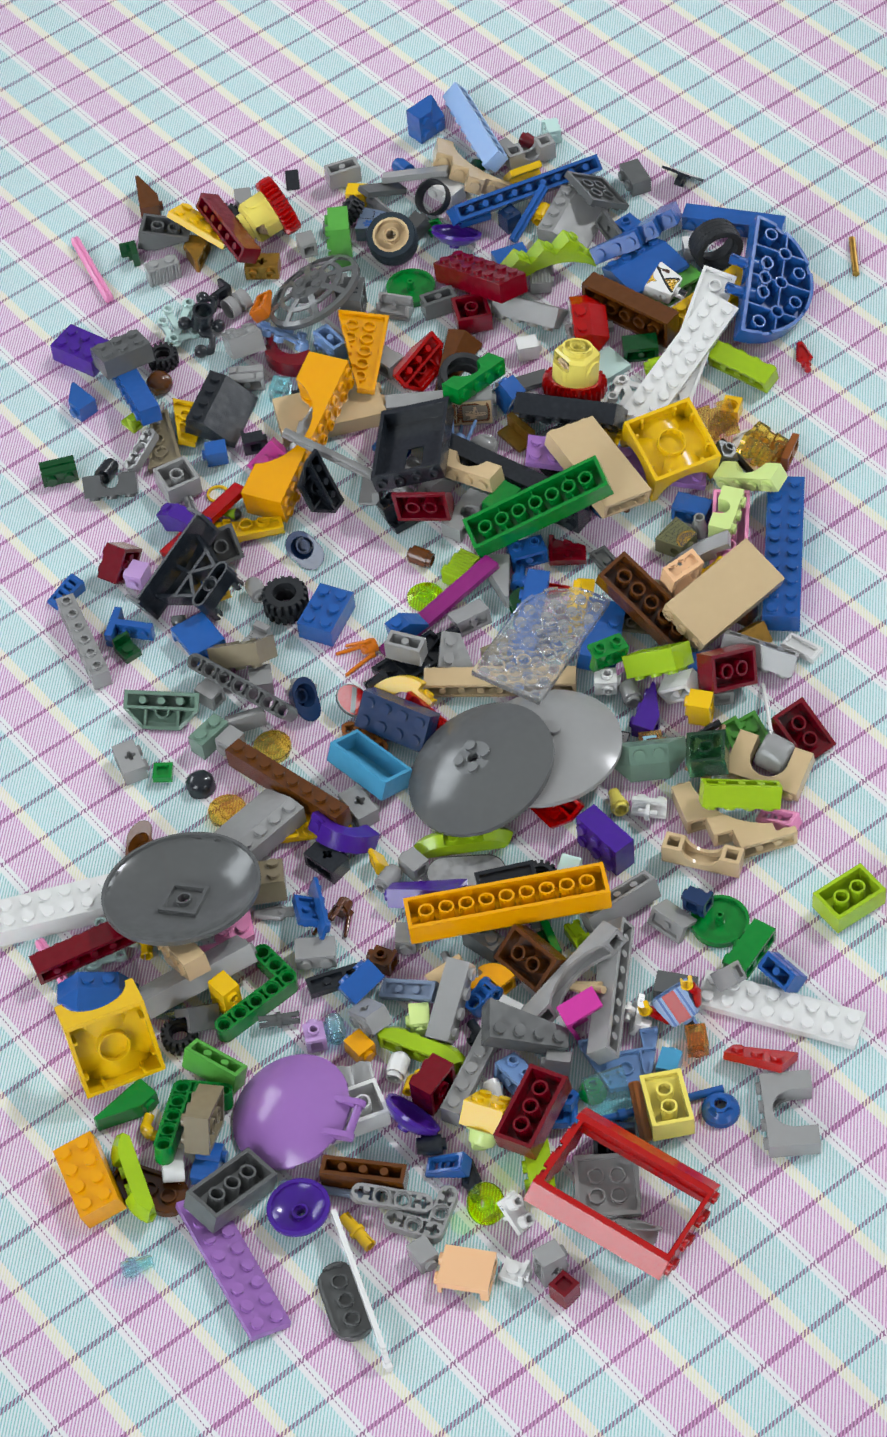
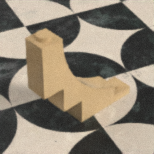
M690 781L671 786L672 801L687 834L706 829L714 847L733 842L735 847L744 848L745 859L798 843V831L795 826L784 827L776 831L773 823L748 822L725 815L716 809L707 810L701 806L699 795Z

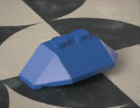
M76 972L57 984V1003L74 1012L91 1011L101 1008L121 995L125 988V980L130 978L120 972Z

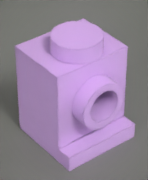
M310 1019L306 1024H303L302 1028L308 1054L328 1050L322 1020Z

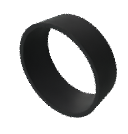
M434 178L422 182L415 193L417 209L427 215L437 216L446 211L451 201L448 187L440 180ZM443 185L445 200L437 211L429 213L423 204L424 195L431 186Z

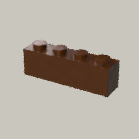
M323 1154L319 1170L321 1185L343 1189H352L356 1183H368L407 1190L409 1180L407 1164Z

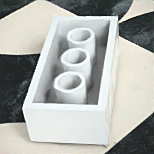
M375 1078L348 1087L350 1097L360 1098L367 1102L355 1128V1137L392 1124L385 1099ZM354 1108L351 1109V1112H350V1115H349V1117H348V1120H347V1123H346V1126H345L344 1130H346V1128H347L348 1122H349V1120H350V1117H351V1114H352ZM336 1140L334 1144H330L328 1147L344 1141Z

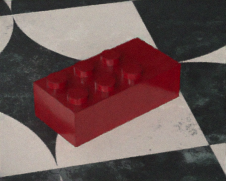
M531 1063L529 1064L493 1134L498 1147L534 1160L537 1159L572 1090L568 1076Z

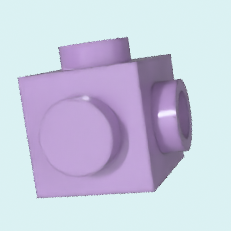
M132 559L128 568L123 572L126 587L136 590H142L152 576L149 563Z

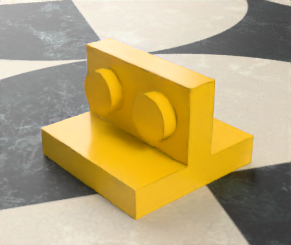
M538 160L510 170L503 177V180L515 184L541 174V161Z

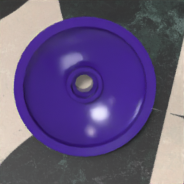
M438 224L431 227L433 236L442 243L450 245L449 247L453 249L471 245L480 240L482 235L480 231L474 228H461L459 225L453 227L452 224Z
M389 1093L386 1096L385 1102L391 1117L398 1123L397 1127L401 1131L421 1136H434L440 1132L441 1128L436 1120L418 1105L394 1093Z
M295 1178L282 1183L272 1192L267 1202L266 1213L271 1226L277 1232L288 1237H302L315 1232L325 1223L330 1213L331 1203L326 1189L320 1183L308 1178Z

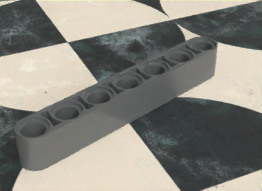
M193 653L188 657V667L286 722H292L297 718V708L198 653Z

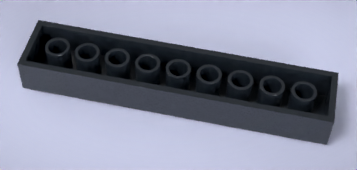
M451 433L449 449L458 452L462 465L477 466L486 461L502 466L505 481L521 488V491L549 478ZM590 506L554 524L579 534L591 520Z

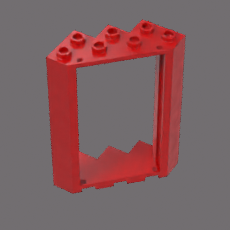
M586 1107L577 1115L578 1123L575 1122L571 1128H568L559 1143L562 1146L559 1145L544 1163L546 1169H542L535 1176L523 1200L657 1280H660L665 1275L668 1277L680 1262L678 1258L680 1252H684L687 1246L690 1247L696 1237L693 1234L696 1227L700 1228L702 1223H705L709 1218L711 1211L708 1209L711 1204L714 1205L720 1196L718 1190L721 1185ZM583 1134L701 1202L668 1254L550 1184L553 1176L561 1170L569 1152L577 1147Z

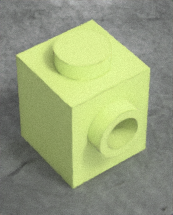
M429 1002L408 1004L409 1015L405 1016L406 1028H410L411 1032L424 1036L430 1019Z

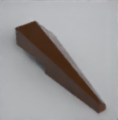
M448 329L440 367L443 361L454 353L468 352L476 355L478 350L482 349L483 344L466 330ZM453 372L448 375V379L453 376H462L464 372ZM436 381V385H435V390H434V391H438V390H437V381Z

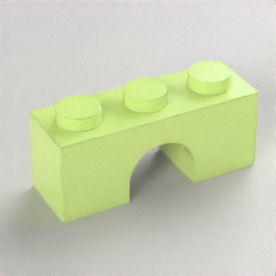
M722 486L718 497V511L725 513H712L708 524V537L726 530L729 531L731 537L736 534V523L741 521V510L746 507L747 497H744V489Z

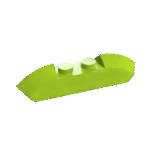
M501 827L492 832L472 837H452L435 832L418 840L414 848L427 859L500 849L510 844L513 831Z
M386 1026L376 1033L381 1048L392 1052L403 1051L408 1054L409 1058L421 1063L426 1058H429L432 1053H435L454 1063L455 1075L458 1074L466 1059L454 1046L448 1043L441 1044L435 1039L424 1038L416 1032H408L409 1029Z
M121 1133L115 1137L112 1145V1165L118 1168L121 1179L126 1178L127 1184L124 1185L128 1196L125 1200L127 1207L134 1216L148 1224L153 1222L157 1216L155 1206L130 1135Z

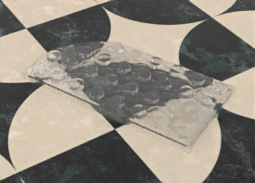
M558 586L544 589L539 594H531L515 609L474 666L471 675L540 705L610 605L611 599L578 587H571L570 589H558Z

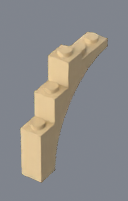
M437 137L433 150V166L448 165V179L464 183V191L480 196L481 194H487L513 184L496 178L473 166L457 152L452 141Z

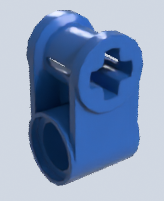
M483 977L471 991L470 998L465 1004L466 1009L474 1017H482V1006L489 998L499 1000L503 994V988L494 985L489 977Z

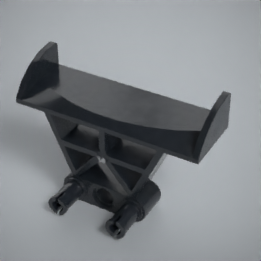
M188 506L187 510L193 515L191 521L136 598L129 594L125 596L157 621L168 605H194L203 614L211 616L214 621H218L221 618L217 614L222 617L223 612L217 608V605L231 586L236 591L242 589L238 584L244 586V582L237 577L236 571L225 561L219 562L210 547L220 530L205 515Z

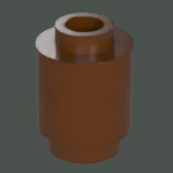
M414 545L412 548H409L407 558L409 563L424 568H431L435 560V554L431 550Z

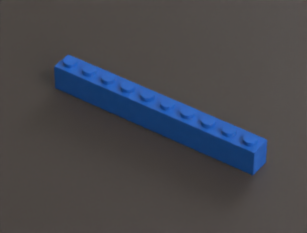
M597 154L456 204L447 210V213L454 227L503 209L510 204L514 205L531 199L540 184H545L549 187L547 192L558 189L561 185H569V181L564 177L567 171L596 175L603 168Z

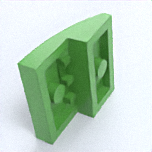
M755 710L739 719L735 715L721 723L726 725L724 733L732 748L740 729L759 735L760 745L758 748H760L768 734Z

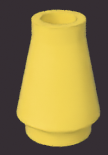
M610 789L608 796L611 812L616 816H624L629 811L628 801L623 797L619 789Z

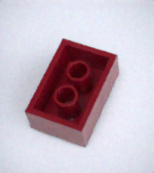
M736 644L696 654L699 690L717 694L758 683L756 648L754 645Z

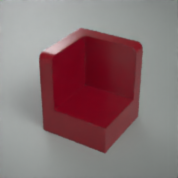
M564 1270L548 1284L550 1298L565 1310L581 1295L580 1283Z

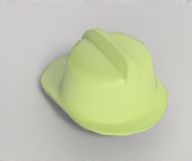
M465 1126L469 1129L468 1139L472 1150L484 1151L496 1145L493 1134Z

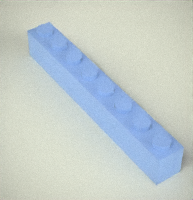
M454 82L442 96L446 101L445 105L451 110V115L456 118L455 122L461 126L460 130L466 135L467 141L472 144L471 148L477 152L476 156L482 161V166L488 171L491 169L496 173L509 158L467 90Z

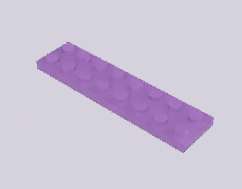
M185 1200L177 1202L176 1210L250 1341L252 1342L289 1328L291 1321L233 1220L213 1234L183 1207Z

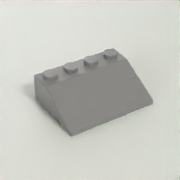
M561 185L537 227V237L544 242L552 243L562 230L572 231L578 236L577 240L586 248H589L599 230L595 222L602 210L609 212V208L591 207L577 193L578 191L574 187Z
M266 788L214 833L239 841L254 854L257 861H261L307 820L302 805L289 796Z

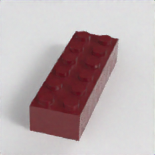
M460 250L454 251L449 256L441 257L440 260L433 263L436 282L448 286L452 285L453 288L501 304L528 292L525 272L517 268L498 264L495 261L486 260L482 257H476L473 254L464 253Z

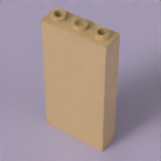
M354 382V386L349 390L347 401L343 403L341 414L336 418L334 429L330 431L328 438L379 426L381 411L386 410L384 394H380L382 392L380 382H377L375 395L357 393ZM300 393L272 399L281 436L285 428L296 432L299 421H302L310 410L308 404L301 399ZM282 438L284 447H289L292 442Z
M593 416L547 432L544 445L564 470L594 455L598 458L614 492L613 495L592 504L602 519L649 502L652 489Z
M745 538L668 601L662 612L664 617L676 626L677 631L689 640L693 648L703 651L725 633L727 629L731 628L778 589L785 578Z

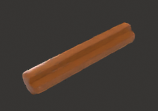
M632 1081L628 1083L639 1138L650 1142L652 1141V1134L640 1081Z

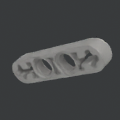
M356 1183L350 1190V1198L354 1203L383 1209L425 1215L430 1212L434 1204L432 1197L426 1193L368 1183ZM358 1189H362L364 1194H369L370 1190L373 1191L371 1200H368L370 1195H363L362 1198H358V1194L355 1192ZM377 1192H384L387 1200L379 1202L376 1200L375 1194ZM397 1196H405L408 1200L407 1205H399L396 1201ZM422 1199L425 1200V1204H428L424 1209L421 1208V1204H417ZM412 1201H413V1202H417V1203H415V1204L413 1205V1207H410L411 1204H412Z

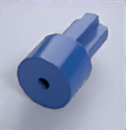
M522 564L515 566L514 574L511 576L510 588L512 591L522 587V578L526 571Z

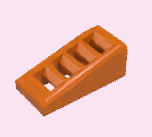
M271 290L257 295L249 314L256 323L270 316Z

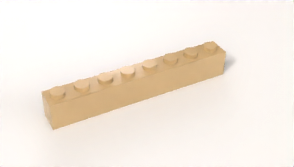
M576 666L424 668L423 681L426 682V685L423 689L431 691L434 697H506L554 689L577 692Z

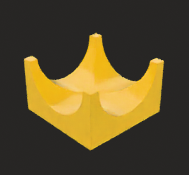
M689 397L625 421L623 424L620 445L625 448L630 447L637 455L643 467L647 484L652 489L649 498L651 502L658 500L660 494L675 481L698 472L707 473L709 479H711L719 467L721 454Z
M133 978L125 980V988L118 998L101 1008L91 1011L74 1012L65 1009L62 1004L54 1007L75 1063V1071L87 1099L166 1069L144 1000Z

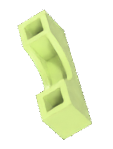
M722 461L713 475L720 489L725 485L744 490L779 492L788 477L781 463H765L755 471L744 473L737 461Z

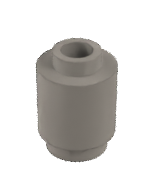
M250 577L245 582V590L254 603H261L264 584L259 578Z
M630 679L624 680L618 687L622 700L628 708H635L642 699L637 682Z
M395 864L385 866L374 880L376 889L381 893H385L386 888L392 883L400 881L402 870Z

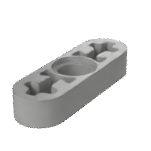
M147 428L142 432L127 457L124 467L128 471L137 470L138 473L159 440V435L153 428ZM145 448L142 453L138 454L141 449Z

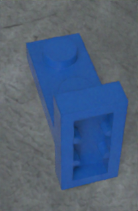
M114 607L104 633L107 647H113L112 639L125 631L129 633L130 638L154 641L155 631L153 623L124 620L122 607Z

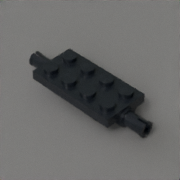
M455 624L447 630H445L448 632L461 633L460 629L458 628V626L456 627ZM429 630L420 636L426 638L428 650L422 666L385 658L371 667L372 673L375 676L363 682L365 688H372L380 681L398 675H411L421 678L424 676V668L437 667L441 632L435 634L432 630Z

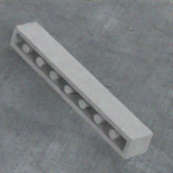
M623 916L607 923L618 928L627 942L614 956L599 962L597 966L596 981H602V986H606L607 990L605 994L597 993L603 1007L591 1014L586 1055L598 1065L618 1059L620 1055L635 928Z

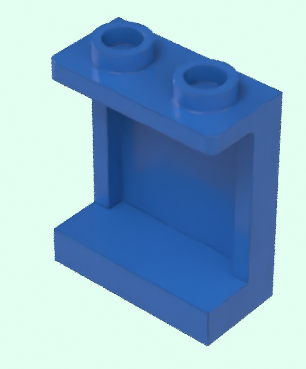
M202 612L170 628L173 640L175 642L178 641L189 655L198 653L209 659L208 648L226 643L223 635Z

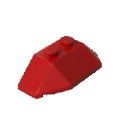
M587 295L569 297L574 338L588 340L600 351L610 339L606 306Z
M430 331L411 347L393 369V377L404 389L423 392L438 375L443 343L433 331Z
M578 798L557 806L530 809L550 828L554 829L572 822L584 808V803Z

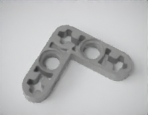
M446 1185L439 1190L428 1219L398 1210L386 1212L383 1218L385 1228L390 1232L414 1239L425 1234L431 1244L441 1242L458 1203L457 1189L452 1185ZM451 1193L452 1196H450V1197L448 1198L447 1205H446V1204H445V1196H448V1194ZM440 1210L447 1212L444 1218H437L435 1214ZM394 1218H397V1221H394L393 1224H390V1221H392ZM411 1223H417L420 1225V1227L415 1231H411L408 1229V1226ZM437 1230L438 1233H435L434 1236L430 1234V1232Z

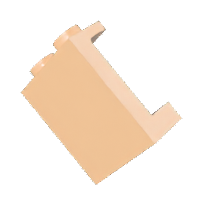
M445 1244L444 1252L439 1254L438 1265H440V1269L435 1271L434 1284L437 1285V1292L442 1293L443 1288L478 1293L480 1294V1300L489 1301L498 1265L497 1252Z

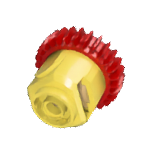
M270 176L264 177L256 183L258 193L241 203L238 207L240 214L235 216L250 236L260 242H264L281 230L285 234L290 235L301 228V223L295 211Z
M581 338L565 340L563 344L554 350L553 367H549L543 374V394L601 401L607 392V378L603 371H599L600 352L588 340Z

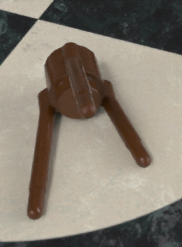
M340 897L329 911L328 920L330 918V921H333L336 916L340 918L347 916L343 935L344 938H347L351 917L354 914V911L351 910L353 902L347 897ZM317 928L312 932L313 936L317 934Z

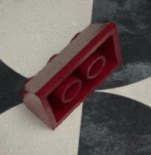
M392 492L391 494L398 521L452 520L455 507L452 492Z

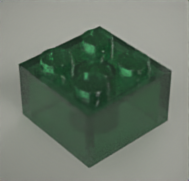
M726 729L687 733L686 766L690 778L729 774L730 743Z

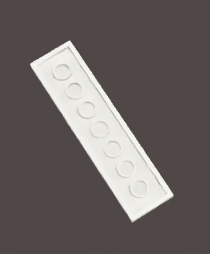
M707 969L700 987L701 1009L855 1051L867 1012L797 993H788L782 989L744 980L719 992L710 976L715 971Z

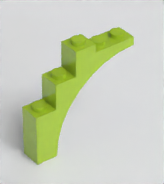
M562 230L552 243L537 239L527 253L513 248L500 263L501 265L517 268L525 272L526 277L537 270L559 263L579 262L597 266L589 249L577 240L578 236L572 231L567 232L565 230Z

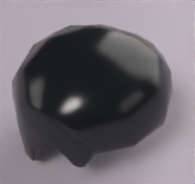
M196 770L186 778V788L194 799L208 798L216 790L214 777L206 770Z

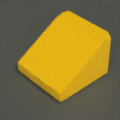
M370 848L368 849L369 861L375 873L379 875L385 866L389 865L381 853Z

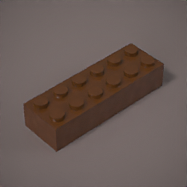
M593 272L582 283V295H587L606 306L608 321H613L614 324L635 334L656 332L658 345L666 349L679 333V311L674 308H670L596 272Z
M625 551L598 574L595 583L660 646L689 641L663 615L662 610L665 604L673 597Z

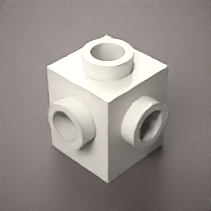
M607 667L594 672L595 696L618 694L617 687L621 684V675H617L616 668Z

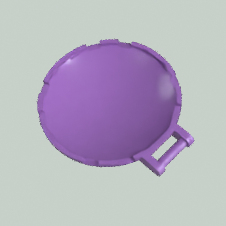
M311 1054L286 1056L262 1068L243 1088L233 1113L234 1138L241 1151L249 1147L273 1170L294 1169L297 1165L305 1162L310 1163L323 1155L322 1151L330 1144H334L336 1140L353 1142L355 1128L367 1102L360 1098L350 1097L348 1083L344 1075L333 1063L325 1058ZM354 1108V1109H353V1112H352V1114H351L350 1120H349V1122H348L347 1128H346V1130H344V1128H345V1126H346V1123H347V1120H348V1117H349V1115H350L351 1109Z

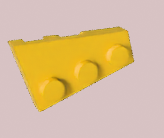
M173 398L172 403L178 444L195 448L198 436L185 433L186 417L194 402Z

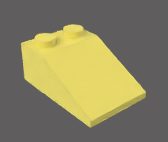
M681 1068L639 1075L653 1141L695 1134V1119Z

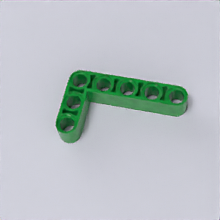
M259 944L255 947L257 950L255 956L258 960L255 964L269 980L217 1018L215 1029L217 1038L221 1042L226 1043L235 1039L258 1021V1016L267 1015L299 989L296 972L267 944Z
M186 1079L178 1080L173 1084L154 1140L156 1163L159 1165H169L174 1161L184 1131V1126H181L182 1113L186 1112L187 1103L191 1102L192 1092L196 1091L198 1085L224 1086V1111H228L234 1106L233 1089L230 1084Z

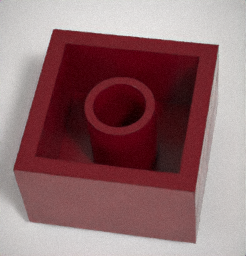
M474 294L451 298L452 314L457 329L466 330L470 334L493 330L492 313L486 298Z
M432 1053L429 1058L422 1062L418 1073L413 1074L410 1078L409 1085L412 1102L433 1117L440 1109L456 1078L454 1063Z

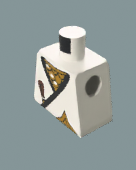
M660 262L646 283L643 295L669 304L674 296L683 300L687 291L680 288L682 277Z

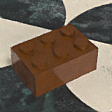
M514 924L493 957L535 993L567 960L564 955L527 925Z

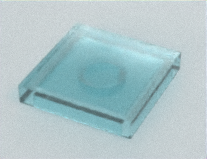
M622 1065L582 1078L590 1109L599 1115L611 1114L616 1112L617 1109H626L632 1106L628 1082Z

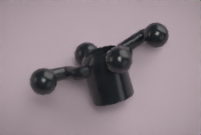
M202 291L196 295L198 303L192 308L191 320L185 316L178 320L180 329L187 330L192 327L202 338H209V348H206L204 345H197L195 347L194 354L198 358L214 354L216 336L212 333V329L220 333L226 327L223 320L217 319L213 322L214 313L217 311V299Z

